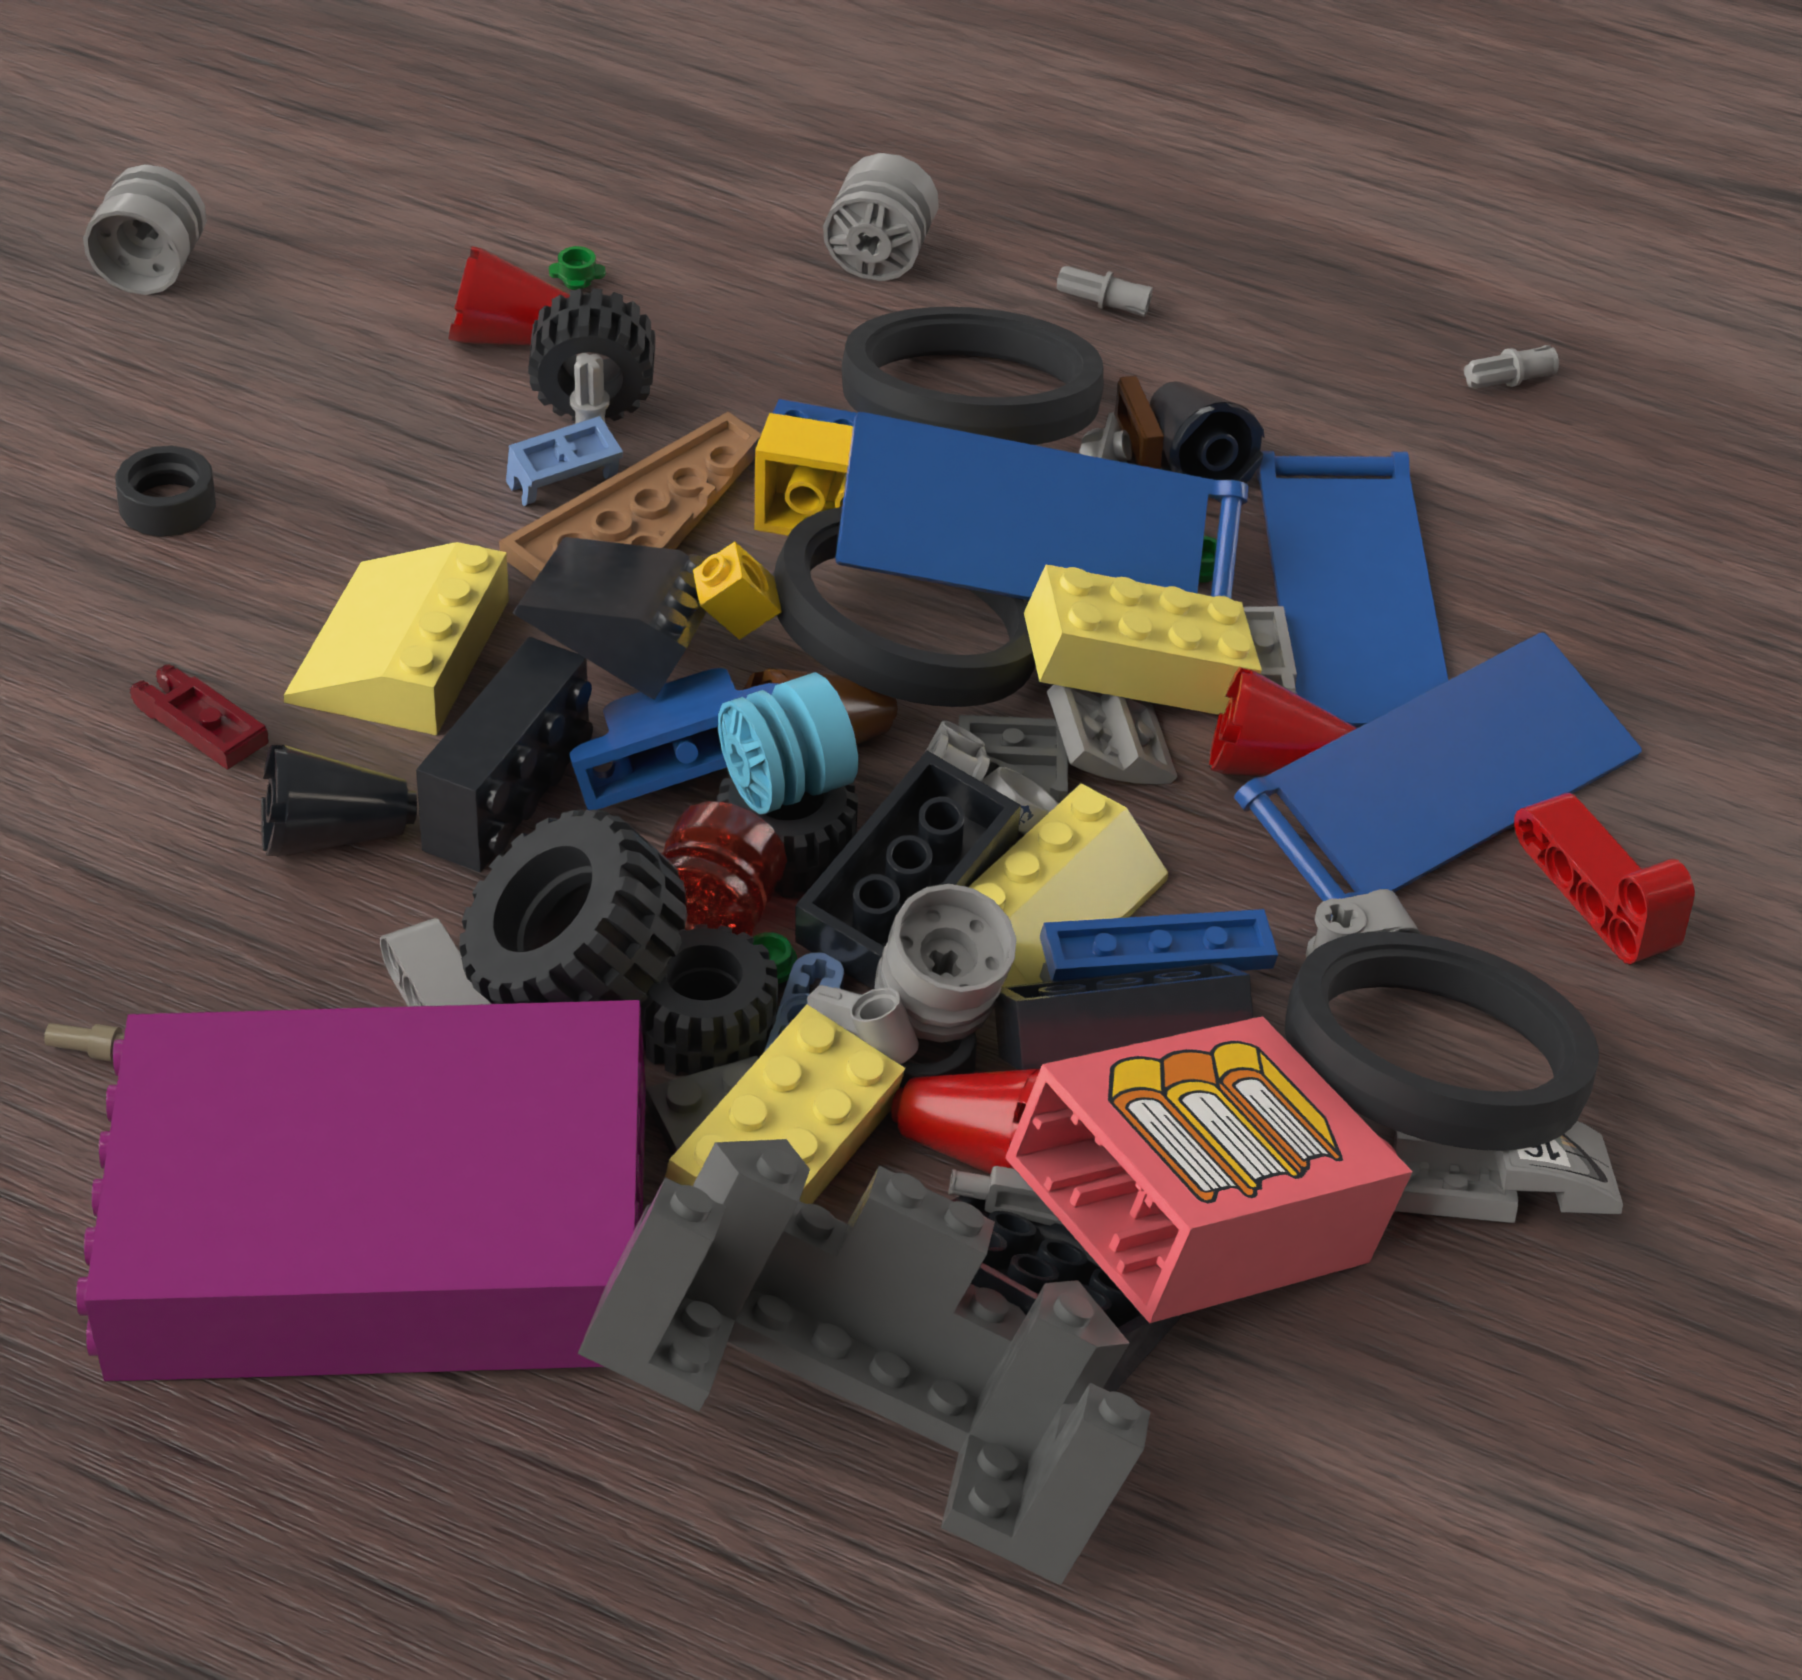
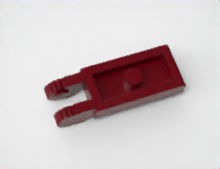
M166 664L156 671L157 675L155 677L163 692L153 685H149L144 680L138 681L129 688L133 703L136 704L141 712H144L149 718H155L227 770L269 743L268 730L264 724L195 676L191 678L170 664Z

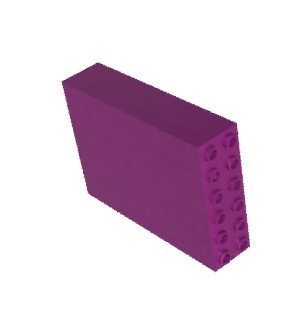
M640 1000L127 1015L124 1039H116L113 1047V1066L115 1075L118 1076L117 1085H108L106 1092V1112L108 1121L111 1122L110 1131H101L99 1138V1160L101 1168L104 1169L103 1178L94 1179L92 1184V1210L94 1216L97 1217L96 1226L87 1227L84 1236V1256L86 1264L89 1266L88 1277H79L76 1290L79 1316H88L89 1318L86 1330L87 1351L89 1356H98L104 1381L604 1367L579 1355L578 1352L606 1284L643 1214L646 1075Z

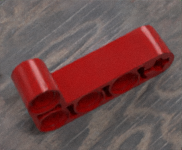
M1572 793L1558 795L1521 808L1516 812L1514 827L1523 849L1619 959L1624 963L1633 964L1682 945L1695 896L1693 880L1684 864L1677 859H1669L1641 869Z

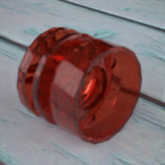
M713 801L690 806L679 816L661 853L678 870L679 878L684 884L687 901L684 904L687 910L685 930L695 929V924H707V928L718 929L722 925L731 927L732 933L736 935L744 932L753 936L756 925L763 916L765 905L771 900L787 863L783 842L768 823L749 810L731 803Z

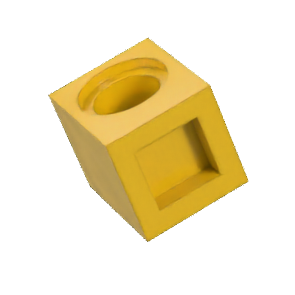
M733 542L717 554L709 556L701 565L693 569L700 606L739 640L782 612L774 576L736 542Z

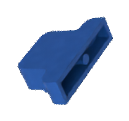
M713 668L665 683L655 700L642 692H637L610 702L603 709L609 732L602 737L580 744L570 752L571 762L587 809L598 810L727 768L718 733V713L722 703L740 697L746 699L747 695L761 690L772 695L775 685H778V683H768L746 690H736L727 669ZM613 762L611 768L605 772H597L593 769L595 766Z

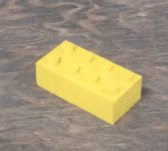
M1046 564L1024 611L1039 682L1219 715V713L1224 714L1230 700L1225 695L1239 667L1252 669L1259 674L1262 671L1242 602L1234 601L1225 596H1207L1187 592L1173 586L1161 587L1136 582L1127 577L1115 578L1089 573L1076 567L1063 568Z
M806 1004L669 1159L665 1177L680 1185L693 1186L715 1142L787 1139L810 1168L799 1201L805 1204H812L891 1111L893 1098L900 1087L905 1068Z

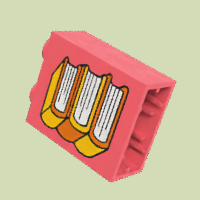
M1263 1016L1042 1064L1005 1157L1149 1323L1370 1263L1413 1172L1398 1157L1394 1148L1366 1124Z

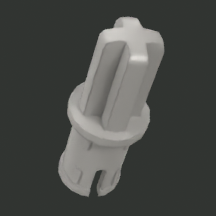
M1065 266L1061 268L1057 279V289L1061 292L1098 302L1099 309L1108 306L1128 311L1141 317L1146 316L1153 294V287L1113 277V272L1110 271L1107 272L1106 276Z
M1544 345L1524 351L1508 348L1503 350L1501 355L1472 360L1464 367V375L1467 385L1473 389L1504 383L1507 386L1515 387L1520 385L1523 380L1555 375L1559 368V358L1555 348H1551V345Z
M581 353L577 356V362L574 365L575 391L570 395V405L575 410V424L601 416L605 422V409L609 406L610 401L609 394L604 390L603 359L598 354L589 355Z

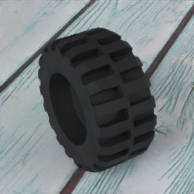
M573 810L561 813L559 820L557 818H547L537 823L535 831L530 834L522 833L511 842L513 847L504 856L499 854L489 866L492 869L484 881L479 880L472 893L474 902L471 907H466L462 924L466 931L460 934L459 942L462 966L466 978L472 983L473 988L492 1004L640 1000L641 1005L648 998L646 992L655 982L660 984L667 974L666 964L671 956L676 957L682 943L679 930L686 928L687 910L684 904L687 901L684 884L679 878L678 870L619 816H612L606 811Z

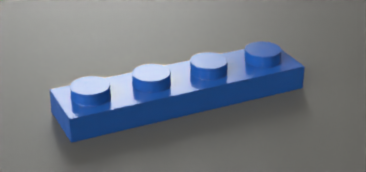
M1265 909L1043 923L1040 933V941L1051 981L1215 962L1223 963L1240 971L1273 969L1278 957Z

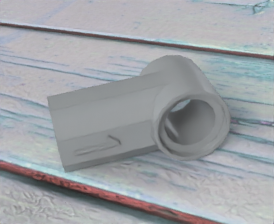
M820 984L807 996L809 1006L898 1064L906 1062L918 1050L919 1042L898 991L892 988L873 989L861 995Z

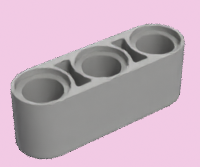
M433 918L380 937L381 953L387 971L408 1006L491 1004L473 988L472 983L466 978L462 966V956L439 919Z

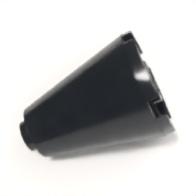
M1178 381L1164 384L1153 394L1150 406L1164 435L1163 450L1172 472L1212 480H1235L1244 483L1251 480L1261 465L1264 453L1260 449L1262 437L1265 438L1263 427L1251 411L1242 405Z
M270 745L263 779H268L266 797L261 799L263 851H267V856L280 857L403 835L406 824L415 823L417 794L416 791H408L405 779L287 745Z

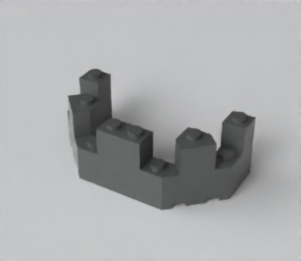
M787 1139L715 1142L693 1186L680 1185L665 1177L652 1204L647 1205L606 1284L578 1354L699 1412L710 1393L727 1342L958 1452L941 1528L1061 1585L1143 1452L1150 1411L1138 1406L1129 1396L1120 1392H1109L1103 1389L1130 1343L1078 1280L1045 1283L1028 1314L1025 1315L1020 1307L1008 1302L997 1291L984 1287L979 1288L970 1284L987 1255L995 1221L984 1217L978 1209L968 1203L961 1201L953 1202L925 1188L919 1180L908 1174L894 1173L879 1166L849 1222L846 1224L834 1218L828 1210L819 1205L805 1204L799 1201L810 1168Z

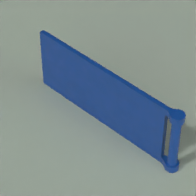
M858 412L853 422L835 561L841 566L1024 600H1030L1046 564L1063 568L1076 567L1089 573L1115 578L1127 577L1136 582L1161 587L1173 586L1198 594L1208 498H1212L1220 502L1221 507L1211 596H1225L1231 599L1241 505L1247 503L1249 486L1244 482L1235 480H1212Z
M1261 451L1264 455L1256 475L1260 483L1277 604L1278 606H1284L1297 672L1296 694L1359 728L1449 681L1410 479L1408 452H1391V456H1275L1274 451ZM1276 476H1390V479L1276 478Z
M1541 632L1265 777H1257L1250 780L1236 792L1234 798L1244 811L1251 810L1321 900L1326 901L1368 894L1379 889H1388L1396 892L1514 826V816L1519 809L1564 793L1573 794L1636 759L1642 752V748L1549 636ZM1277 793L1354 892L1347 894L1343 892L1269 797Z

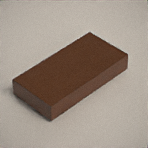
M1137 376L1120 377L1117 384L1115 417L1121 431L1126 430L1130 436L1132 457L1136 465L1161 469L1164 439L1162 430Z

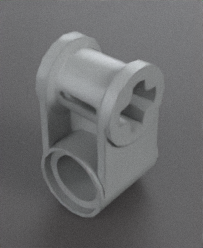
M945 720L941 722L926 751H930L981 782L990 764V759L987 757L984 747L985 743L979 737Z
M1379 889L1368 894L1323 901L1317 907L1314 919L1318 927L1317 933L1308 942L1305 955L1307 958L1309 954L1324 943L1351 934L1381 931L1421 933L1395 893L1388 889Z

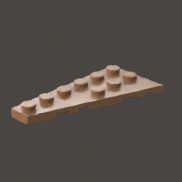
M726 412L499 541L500 551L507 552V562L534 581L564 537L675 550L754 460L755 449L761 433L730 412Z

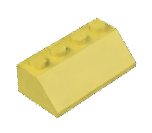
M1081 783L969 886V888H973L993 899L1009 917L1017 938L1015 959L1002 987L1043 982L1039 977L1043 963H1046L1040 941L1043 923L1128 918L1168 880V871L1127 807Z

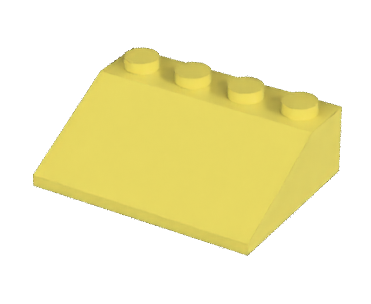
M455 542L361 562L284 693V703L437 735L509 601L507 552Z

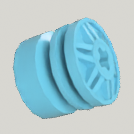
M817 672L775 685L772 695L761 690L747 695L746 699L740 697L722 703L718 713V733L722 753L729 774L739 794L747 805L758 814L780 809L782 804L786 806L800 802L805 791L815 796L854 782L858 773V751L848 713L837 691L825 677Z

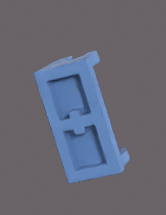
M601 416L509 445L506 482L512 491L522 487V504L526 506L536 501L537 488L603 466L604 478L613 477L618 473L619 459L623 457V451Z

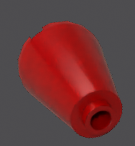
M472 246L455 304V312H457L454 324L451 323L448 339L458 343L531 346L532 328L534 321L538 320L540 310L544 306L551 307L553 298L559 295L569 298L570 294L483 248Z
M1239 667L1225 695L1230 700L1224 714L1219 713L1209 757V765H1212L1210 770L1220 774L1267 776L1357 728L1252 669Z
M1040 1069L913 1077L906 1083L904 1088L900 1087L896 1091L892 1102V1119L895 1123H898L902 1136L991 1175L994 1166L1014 1169L1005 1157Z

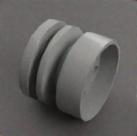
M878 153L859 160L850 168L823 225L824 243L831 257L847 272L861 278L877 281L899 278L911 269L939 209L938 191L931 177L917 163L900 155Z
M144 164L127 168L116 177L110 190L105 195L103 203L98 207L87 226L83 237L85 255L94 270L113 286L129 293L143 295L163 292L176 281L188 256L192 253L195 244L202 235L207 222L205 205L197 190L182 176L164 167Z
M944 884L922 889L905 901L895 917L889 933L888 943L884 947L882 957L877 966L875 989L892 988L898 991L917 1038L941 1043L966 1038L980 1029L986 1022L996 1004V999L1001 992V986L1005 982L1014 962L1017 938L1009 917L993 899L973 888Z

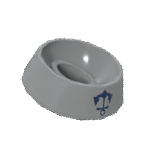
M998 767L982 780L984 784L1021 805L1018 832L1023 835L1028 833L1059 804L1053 796L1034 781L1006 767Z

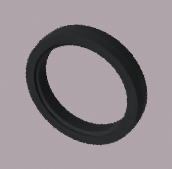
M973 307L915 308L873 318L859 325L851 332L845 344L842 360V386L845 399L857 412L1038 445L1072 436L1082 431L1095 420L1104 387L1103 361L1095 347L1084 338L1061 326L1034 317ZM972 355L1027 365L1058 378L1066 385L1051 391L1026 396L975 397L943 393L918 387L892 377L879 368L892 362L920 356Z
M842 507L828 509L811 515L791 530L777 558L773 575L782 610L776 616L789 636L806 653L829 670L862 687L883 695L913 703L943 707L978 706L999 701L1016 693L1031 677L1036 664L1024 616L1029 600L968 589L997 613L1007 629L1009 642L994 651L983 654L953 655L911 648L878 636L852 622L833 608L821 596L814 585L810 571L817 565L836 558Z
M1365 932L1339 937L1324 943L1307 956L1289 994L1285 1017L1287 1042L1354 1111L1383 1126L1422 1140L1475 1150L1504 1151L1535 1147L1548 1143L1570 1130L1577 1122L1593 1090L1599 1061V1049L1595 1035L1582 1014L1562 994L1537 976L1514 963L1469 945L1439 937L1406 932ZM1378 987L1416 990L1459 1001L1495 1017L1527 1038L1546 1057L1554 1078L1537 1088L1503 1092L1457 1087L1422 1077L1386 1061L1352 1038L1337 1023L1329 1007V1002L1347 991Z

